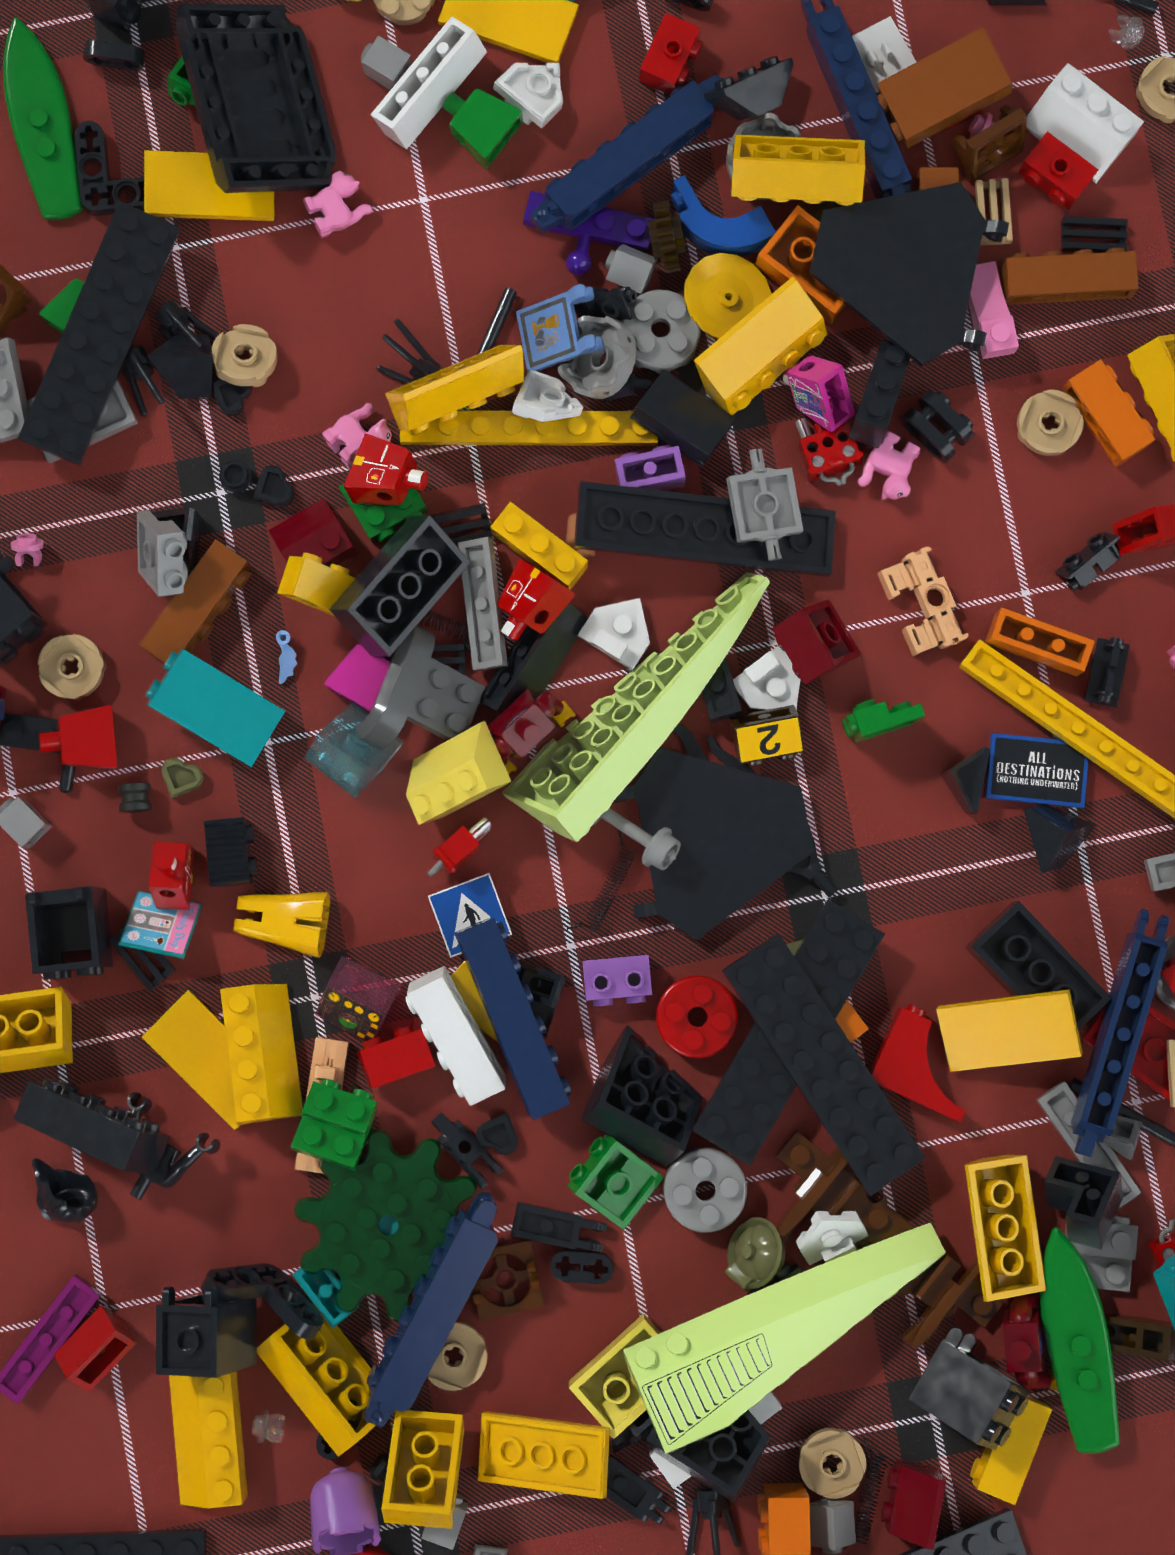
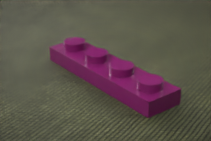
M75 1274L1 1370L0 1392L14 1403L19 1404L55 1358L54 1353L71 1337L102 1296V1293L78 1274Z

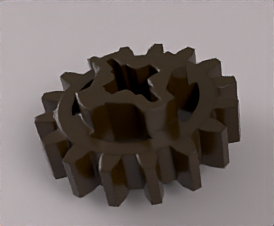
M668 200L653 203L655 219L648 221L654 259L662 258L666 274L681 271L679 255L686 254L680 215L672 216Z

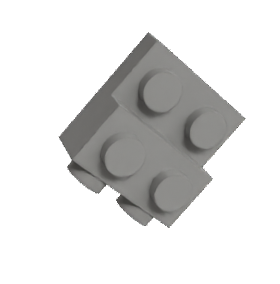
M150 510L137 511L138 573L157 596L184 593L183 586L188 577L187 567L183 561V555L187 549L185 532L181 531L172 520L158 521Z
M1115 1216L1101 1250L1072 1242L1085 1261L1097 1289L1130 1292L1132 1260H1136L1138 1226L1130 1223L1129 1217ZM1065 1225V1235L1068 1238L1067 1225Z

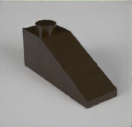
M1104 1313L1111 1351L1163 1361L1175 1359V1330L1172 1322Z

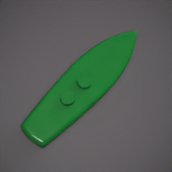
M14 17L7 35L3 55V85L10 124L43 219L48 221L68 219L82 212L84 206L80 199L75 139L67 99L55 64L37 36L18 17Z
M1054 1227L1051 1231L1042 1262L1046 1291L1040 1292V1306L1046 1346L1077 1451L1086 1454L1102 1453L1120 1444L1116 1386L1107 1323L1095 1281L1085 1261L1073 1243L1068 1241L1066 1235L1058 1227Z

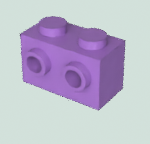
M660 446L650 452L641 454L632 452L615 459V471L619 486L662 491L685 487L686 477L679 446Z
M649 955L582 961L586 1001L593 1000V1007L613 1005L612 998L626 997V1004L646 1002L645 995H652Z

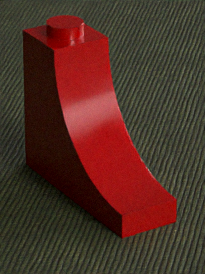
M908 1004L907 1009L898 1007L870 1067V1074L878 1085L961 1123L966 1110L958 1107L943 1094L934 1081L929 1068L927 1039L933 1021L925 1018L926 1011L911 1004Z

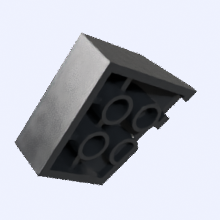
M627 1025L600 1068L581 1120L667 1167L685 1152L703 1097L675 1070L669 1071L656 1058L658 1054L650 1046L646 1048L634 1037L636 1032Z
M747 1410L729 1427L668 1454H665L654 1427L646 1438V1444L649 1449L732 1503H735L752 1475L770 1439V1435L751 1412Z

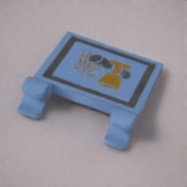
M578 284L567 292L516 311L527 373L530 369L538 372L583 354L603 350L604 343L602 337L598 336L595 338L594 335L589 334L580 339L574 304L594 299V292L591 286L585 287L583 284Z

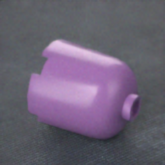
M341 1467L331 1470L328 1475L315 1483L310 1494L312 1547L315 1553L320 1554L322 1549L330 1550V1555H351L363 1552V1545L371 1542L373 1546L379 1544L381 1534L372 1484L366 1476Z

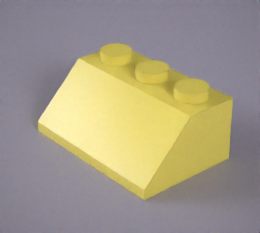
M486 722L478 723L413 760L406 797L419 825L443 818L511 782Z
M644 1313L569 1380V1389L602 1426L610 1427V1436L613 1439L646 1411L623 1353L624 1349L661 1333Z

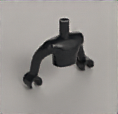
M134 1092L128 1096L127 1105L131 1109L130 1111L134 1113L132 1118L141 1121L142 1114L147 1113L151 1109L152 1101L146 1098L138 1107L137 1102L141 1098V1094ZM201 1133L196 1138V1145L180 1159L179 1157L182 1152L167 1144L156 1173L136 1172L140 1176L129 1194L141 1200L151 1183L163 1188L173 1187L204 1152L207 1154L216 1153L220 1149V1141L214 1139L210 1146L206 1148L205 1143L209 1138V1134Z

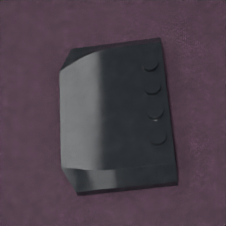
M181 3L177 9L176 33L215 182L224 193L322 190L329 187L332 181L330 174L332 166L336 161L337 152L308 43L299 26L294 27L286 17L287 9L284 5Z

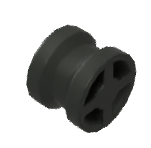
M132 783L118 785V793L122 795L119 812L151 811L152 803L148 800L151 784Z

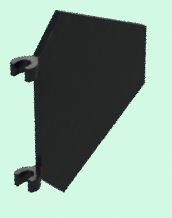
M961 182L823 210L809 274L920 366H923L957 344L962 345L968 350L979 352L980 346L985 344L987 333L980 330H964L963 326L982 235H984L991 241L1002 242L1003 236H1007L1009 223L1002 220H985Z
M661 747L653 756L635 785L626 786L613 801L614 803L636 799L644 831L654 836L660 829L668 827L672 831V836L681 843L676 859L666 869L660 870L653 865L650 866L656 900L651 903L634 905L635 919L659 914L696 941L814 852L800 786Z

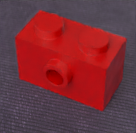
M665 13L640 67L639 82L669 95L678 86H685L690 74V69L687 68L691 58L695 60L698 58L703 46V41L699 40L701 27Z
M1047 131L1024 160L1019 173L1027 184L1035 188L1039 187L1046 192L1048 198L1054 204L1060 207L1064 206L1070 210L1091 183L1099 169Z
M411 1025L394 1031V1039L383 1042L380 1036L362 1043L364 1049L358 1051L357 1055L369 1090L435 1067L422 1029L414 1031Z
M100 1306L54 1353V1356L66 1378L90 1392L137 1342L121 1317Z

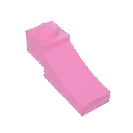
M996 261L976 264L968 303L974 330L987 333L984 346H980L982 359L1014 354L1019 344L1013 315H1010L1002 291Z

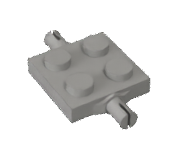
M754 449L749 451L752 470L746 474L729 476L726 481L737 542L754 540L765 542L768 561L782 558L778 540L784 536L801 534L803 532V525L792 467L784 469L765 468L763 450Z

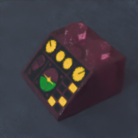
M341 956L326 985L315 1015L368 1041L379 1036L404 986L346 956Z

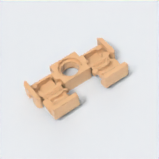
M924 547L917 552L907 554L901 563L881 570L877 574L888 600L900 595V590L908 588L911 591L914 589L926 619L923 620L924 624L915 627L912 624L901 630L913 657L936 646L940 649L948 648L964 641L968 637V633L962 634L952 609L956 607V604L944 576L937 577L928 553L932 550L930 547ZM929 590H937L941 593L943 597L941 606H932L927 601Z

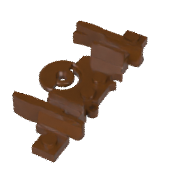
M796 1130L777 1153L776 1157L801 1177L792 1188L800 1197L789 1206L776 1226L780 1237L786 1243L794 1227L805 1217L811 1208L815 1212L828 1211L829 1215H841L843 1211H856L869 1236L854 1244L869 1246L914 1229L910 1223L887 1205V1197L885 1195H882L876 1202H871L867 1199V1192L861 1183L846 1171L849 1165L838 1148L828 1157ZM945 1254L914 1280H911L898 1290L897 1294L901 1297L912 1293L916 1298L929 1305L916 1322L900 1335L902 1339L909 1342L915 1348L920 1347L938 1328L943 1317L949 1318L957 1307L962 1309L983 1328L986 1327L1005 1302L1002 1299L989 1302L983 1300L981 1282L977 1279L980 1275L977 1257L956 1283L951 1279L961 1265L948 1254Z

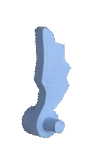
M280 630L276 633V640L282 651L278 658L280 684L284 683L287 677L293 676V668L298 664L295 660L297 654L287 644L290 641V634L286 630Z

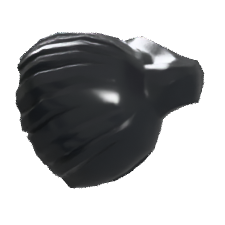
M38 1158L32 1160L38 1189L36 1202L42 1216L46 1220L61 1223H78L87 1218L97 1208L98 1194L94 1183H92L88 1175H81L62 1169L54 1170Z

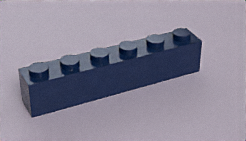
M490 917L454 932L528 1116L535 1120L570 1105L567 1097L572 1094L565 1076L559 1077L555 1068V1065L559 1063L557 1054L552 1045L546 1046L542 1034L547 1032L539 1014L535 1016L529 1003L534 1002L527 983L521 984L517 972L521 971V966L515 953L509 954L504 941L509 940L503 923L501 921L496 923L495 918Z

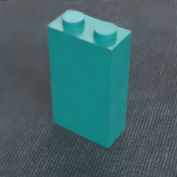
M180 649L178 654L172 651L162 667L167 672L161 682L155 679L145 695L149 698L146 705L252 767L284 715L285 710L188 651Z

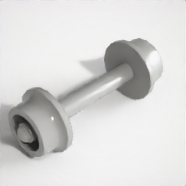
M611 808L605 811L592 825L594 826L602 818L646 847L642 856V863L646 867L653 865L660 870L666 869L676 859L681 846L680 841L672 836V831L668 827L660 829L652 836Z

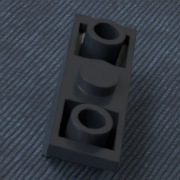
M777 55L760 61L761 67L758 69L755 66H751L738 71V78L734 80L732 76L714 82L715 89L704 93L705 100L738 121L763 115L782 105L794 65L793 59L791 57L779 60Z

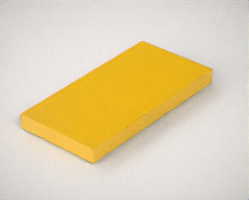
M445 0L438 24L444 26L451 17H454L472 28L480 40L546 63H559L578 13L579 4L568 0Z
M144 150V212L155 217L274 221V191L224 193L215 182L208 153Z
M1069 989L941 1005L936 1009L950 1072L1081 1057L1083 1054Z
M187 990L142 1038L236 1130L240 1125L236 1123L225 1025L191 990Z
M490 1411L482 1412L478 1481L603 1499L607 1495L610 1427Z

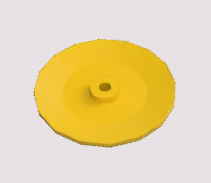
M717 253L704 257L691 268L684 283V302L691 319L703 332L716 339L721 338L772 294L766 277L753 263L734 254Z

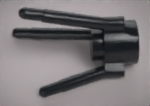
M174 300L162 305L156 313L157 320L162 324L159 330L166 337L167 341L173 337L172 333L176 335L183 332L196 347L200 348L202 343L188 328L189 321L213 339H216L219 335L195 317L187 307L181 308Z
M396 319L394 321L395 325L424 360L421 358L417 360L391 337L384 334L382 336L383 340L413 365L409 372L413 378L406 377L381 365L377 366V371L404 384L439 371L440 364L430 357L407 327L399 319Z
M138 346L130 349L124 362L126 369L123 373L130 383L141 415L147 416V410L136 378L138 381H145L159 404L162 405L165 401L150 377L154 373L153 367L155 369L156 367L147 357L148 354L144 347Z
M711 1488L698 1489L697 1498H692L693 1511L686 1555H694L700 1512H702L703 1519H710L714 1555H720L717 1518L722 1517V1511L724 1512L734 1546L739 1547L740 1540L730 1510L729 1500Z

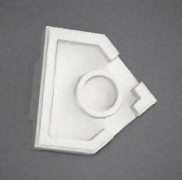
M514 63L494 82L493 89L505 98L506 103L522 111L523 122L527 125L533 121L542 129L562 109L563 95L560 85L559 63H546V65Z
M530 369L516 397L512 412L527 419L529 417L546 422L580 416L583 406L576 398H570L565 392V385L559 379Z
M640 598L595 608L579 632L578 637L628 669L633 670L650 644Z
M779 646L766 653L733 679L736 692L749 709L763 711L794 705L797 709L800 679L795 675L792 669V662L786 652Z
M816 1211L811 1218V1227L808 1231H802L796 1243L808 1264L811 1265L821 1259H824L826 1263L857 1251L854 1243L868 1237L869 1234L856 1211H843L841 1215H829L828 1211Z

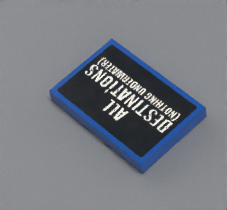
M997 733L990 734L989 748L991 749L987 765L985 799L1084 808L1088 758L1063 740Z

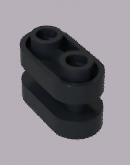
M929 390L919 399V404L923 410L919 412L914 408H910L900 419L904 427L937 460L947 463L956 454L952 443L955 441L959 445L964 446L974 437L972 431L974 425L967 416L962 413L958 414L950 407L951 402L941 391L935 393ZM931 419L945 432L943 435L929 422Z

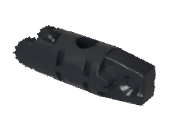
M440 1112L431 1121L441 1134L437 1141L458 1162L481 1190L488 1183L485 1177L471 1165L475 1160L480 1157L487 1164V1167L497 1175L504 1170L459 1120L452 1124ZM460 1143H467L470 1151L465 1154L461 1153L458 1145Z

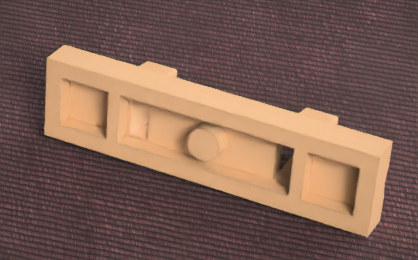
M316 1037L306 1099L313 1081L321 1083L323 1079H330L341 1085L340 1090H342L350 1042ZM297 1152L296 1170L324 1174L320 1169V1159Z

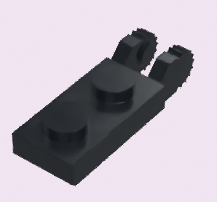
M518 1201L511 1235L574 1250L577 1247L602 1252L604 1244L596 1240L579 1239L578 1236L580 1227L589 1228L597 1232H606L608 1224L583 1218V1215Z

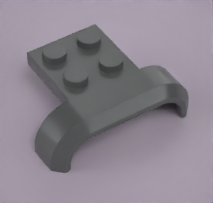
M416 625L395 650L370 713L364 721L356 725L355 730L358 739L379 750L385 749L395 740L406 720L448 741L469 729L485 686L431 658L435 645V636L433 633Z

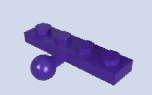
M530 191L523 225L537 228L531 222L530 214L545 200V194ZM604 207L574 230L565 229L559 224L548 231L578 237L576 249L567 256L566 267L571 274L582 276L591 268L592 262L588 254L591 241L617 247L624 244L647 253L650 244L648 221L654 219Z

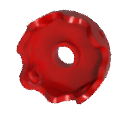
M687 976L673 982L663 992L657 1003L656 1024L662 1040L673 1051L689 1058H706L721 1052L729 1045L738 1027L739 1012L732 993L725 985L707 976ZM694 1007L703 1008L707 1014V1020L702 1026L695 1027L688 1021V1013Z

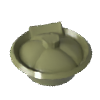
M760 1217L747 1219L737 1227L730 1239L727 1250L728 1268L725 1274L745 1291L764 1286L783 1267L785 1246L778 1230L769 1220Z

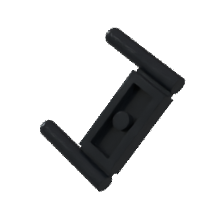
M5 713L4 720L1 722L0 746L40 751L39 733L58 732L57 720ZM55 751V752H50V753H58V754H60V751ZM62 766L59 790L62 793H70L72 791L76 766Z

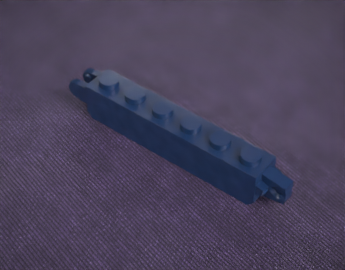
M800 0L808 23L806 32L850 140H865V175L875 199L912 192L910 187L911 175L881 104L878 102L879 99L839 5L835 6L832 0H819L824 11L816 14L811 0Z
M713 75L699 85L693 80L685 87L683 85L678 86L662 104L659 105L657 103L651 106L645 113V116L638 122L627 124L622 129L620 135L614 140L603 142L590 158L579 160L572 167L571 172L563 178L557 177L552 180L546 187L545 200L530 214V220L542 234L559 224L565 229H576L709 129L716 106L705 100L704 93L715 89L714 82L723 78Z
M1141 908L1132 933L1127 934L1109 994L1112 999L1106 1004L1071 1120V1124L1074 1125L1073 1134L1078 1135L1075 1153L1092 1157L1096 1142L1103 1143L1105 1136H1110L1113 1132L1167 952L1168 943L1164 942L1170 920L1168 916L1161 915L1155 925L1153 937L1151 938L1144 935L1149 921V910Z
M481 1192L475 1197L476 1200H473L468 1211L461 1208L457 1217H451L445 1229L446 1238L442 1246H437L431 1254L429 1260L431 1267L425 1277L421 1276L418 1279L413 1291L415 1297L410 1307L406 1305L399 1316L398 1325L400 1326L395 1336L390 1335L386 1340L382 1350L384 1357L379 1366H373L367 1378L370 1397L364 1412V1419L369 1423L383 1427L395 1410L402 1412L411 1408L498 1242L492 1226L495 1218L494 1215L497 1214L496 1211L498 1209L497 1204L494 1202V1197L489 1192Z

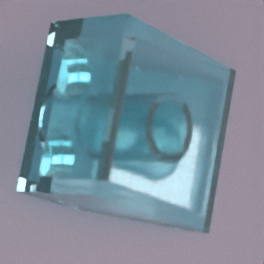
M352 702L318 733L304 758L356 798L373 782L403 742L396 737L388 747L379 750L359 740L355 727L364 721L368 714Z

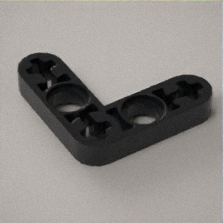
M93 121L82 122L75 130V147L80 199L85 209L90 214L97 216L114 214L120 201L121 192L124 189L132 188L137 193L136 198L133 202L125 204L144 211V196L141 187H144V177L110 181L105 133L99 124ZM91 131L97 136L93 138V148L96 152H90L89 144L83 139L87 138L88 132ZM91 161H98L102 164L100 173L95 176H89L85 173V167ZM109 191H112V196L115 201V204L113 205L109 200V198L111 197ZM94 193H99L105 199H100L99 205L94 206L90 200L94 199Z
M262 1263L209 1270L201 1285V1291L204 1295L207 1288H215L217 1290V1302L263 1297L295 1335L306 1340L314 1339L324 1322L320 1313L285 1273L272 1264Z

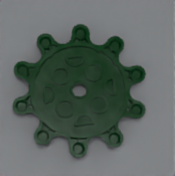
M374 1129L368 1134L366 1139L367 1153L357 1163L355 1171L320 1160V1169L329 1180L328 1192L321 1198L303 1197L296 1202L294 1206L296 1218L299 1221L314 1225L319 1232L318 1243L303 1253L300 1265L307 1274L314 1275L323 1270H332L339 1275L341 1286L335 1301L341 1311L346 1313L353 1312L366 1296L378 1295L384 1300L390 1319L398 1322L403 1308L406 1305L409 1307L411 1305V1296L418 1279L421 1276L425 1277L431 1267L429 1260L432 1252L437 1246H442L446 1238L445 1229L452 1216L457 1217L458 1209L462 1203L474 1197L477 1186L469 1176L463 1175L452 1180H446L439 1176L436 1164L442 1150L440 1143L436 1139L425 1138L418 1144L412 1154L400 1155L393 1150L389 1133L383 1129ZM387 1215L395 1217L399 1224L397 1231L391 1235H386L379 1229V1221Z

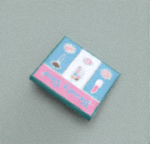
M138 891L120 938L119 946L184 959L202 904L190 901L189 910L156 909L151 893Z

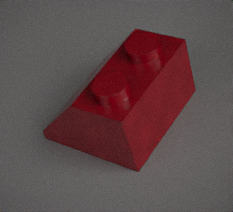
M324 498L268 530L286 562H288L289 556L302 557L303 553H309L322 558L321 564L330 567L331 564L338 565L357 554Z
M829 599L799 610L772 628L776 635L778 646L786 652L792 662V669L795 675L803 681L804 685L820 679L861 656L860 651Z
M897 1459L895 1468L891 1467L889 1469L887 1488L891 1489L889 1502L884 1501L881 1510V1522H885L884 1526L889 1534L930 1550H934L946 1480L937 1467Z

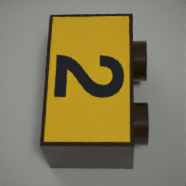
M794 705L747 713L730 718L735 753L740 764L758 765L763 763L765 759L775 757L778 759H790L795 757L797 753L804 752L800 717Z

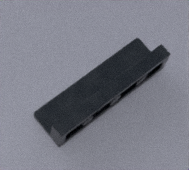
M569 603L545 633L540 634L527 625L518 641L514 642L507 654L508 666L497 669L479 702L485 707L501 714L527 689L537 698L544 692L588 618Z

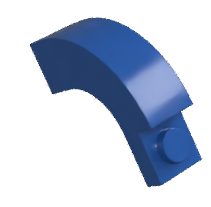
M685 175L673 181L670 197L678 212L683 210V212L677 214L680 215L683 234L698 248L711 254L726 253L746 256L762 250L776 233L761 206L740 217L720 218L709 213L701 205Z

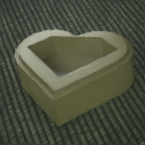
M170 758L162 765V776L172 799L192 792L204 783V773L195 765H186L185 762L178 758Z

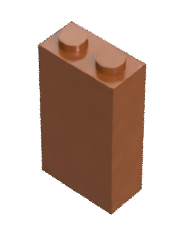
M984 27L877 83L879 95H877L878 102L881 104L884 114L889 112L893 123L889 124L897 142L903 140L907 149L1012 93V82Z

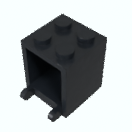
M1 550L0 665L2 663L6 665L18 656L19 652L17 650L28 642L30 644L40 638L44 633L43 628L48 623L6 576L14 568L15 562L11 557H3Z
M81 886L25 894L32 974H43L44 980L72 978V971H76L77 976H93L104 974V968L113 967L105 888ZM91 950L92 960L64 964L63 953Z
M164 1287L162 1303L156 1305V1375L218 1378L257 1365V1298L217 1302V1290L215 1288H207L205 1295L196 1294L175 1300L174 1287Z
M953 1328L948 1333L946 1339L941 1341L911 1393L909 1400L977 1445L996 1450L998 1445L1003 1446L1011 1434L1009 1426L1014 1417L1020 1416L1028 1404L1026 1396L1029 1390L973 1355L972 1352L977 1345V1338L972 1334L964 1336L962 1330Z

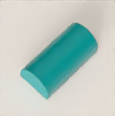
M299 1268L292 1274L332 1329L353 1313L343 1312L336 1305L335 1298L340 1289L341 1282L332 1270H323L312 1275Z

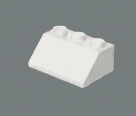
M1067 63L1028 114L1026 130L1039 140L1048 131L1099 169L1092 180L1097 183L1134 138L1144 121Z

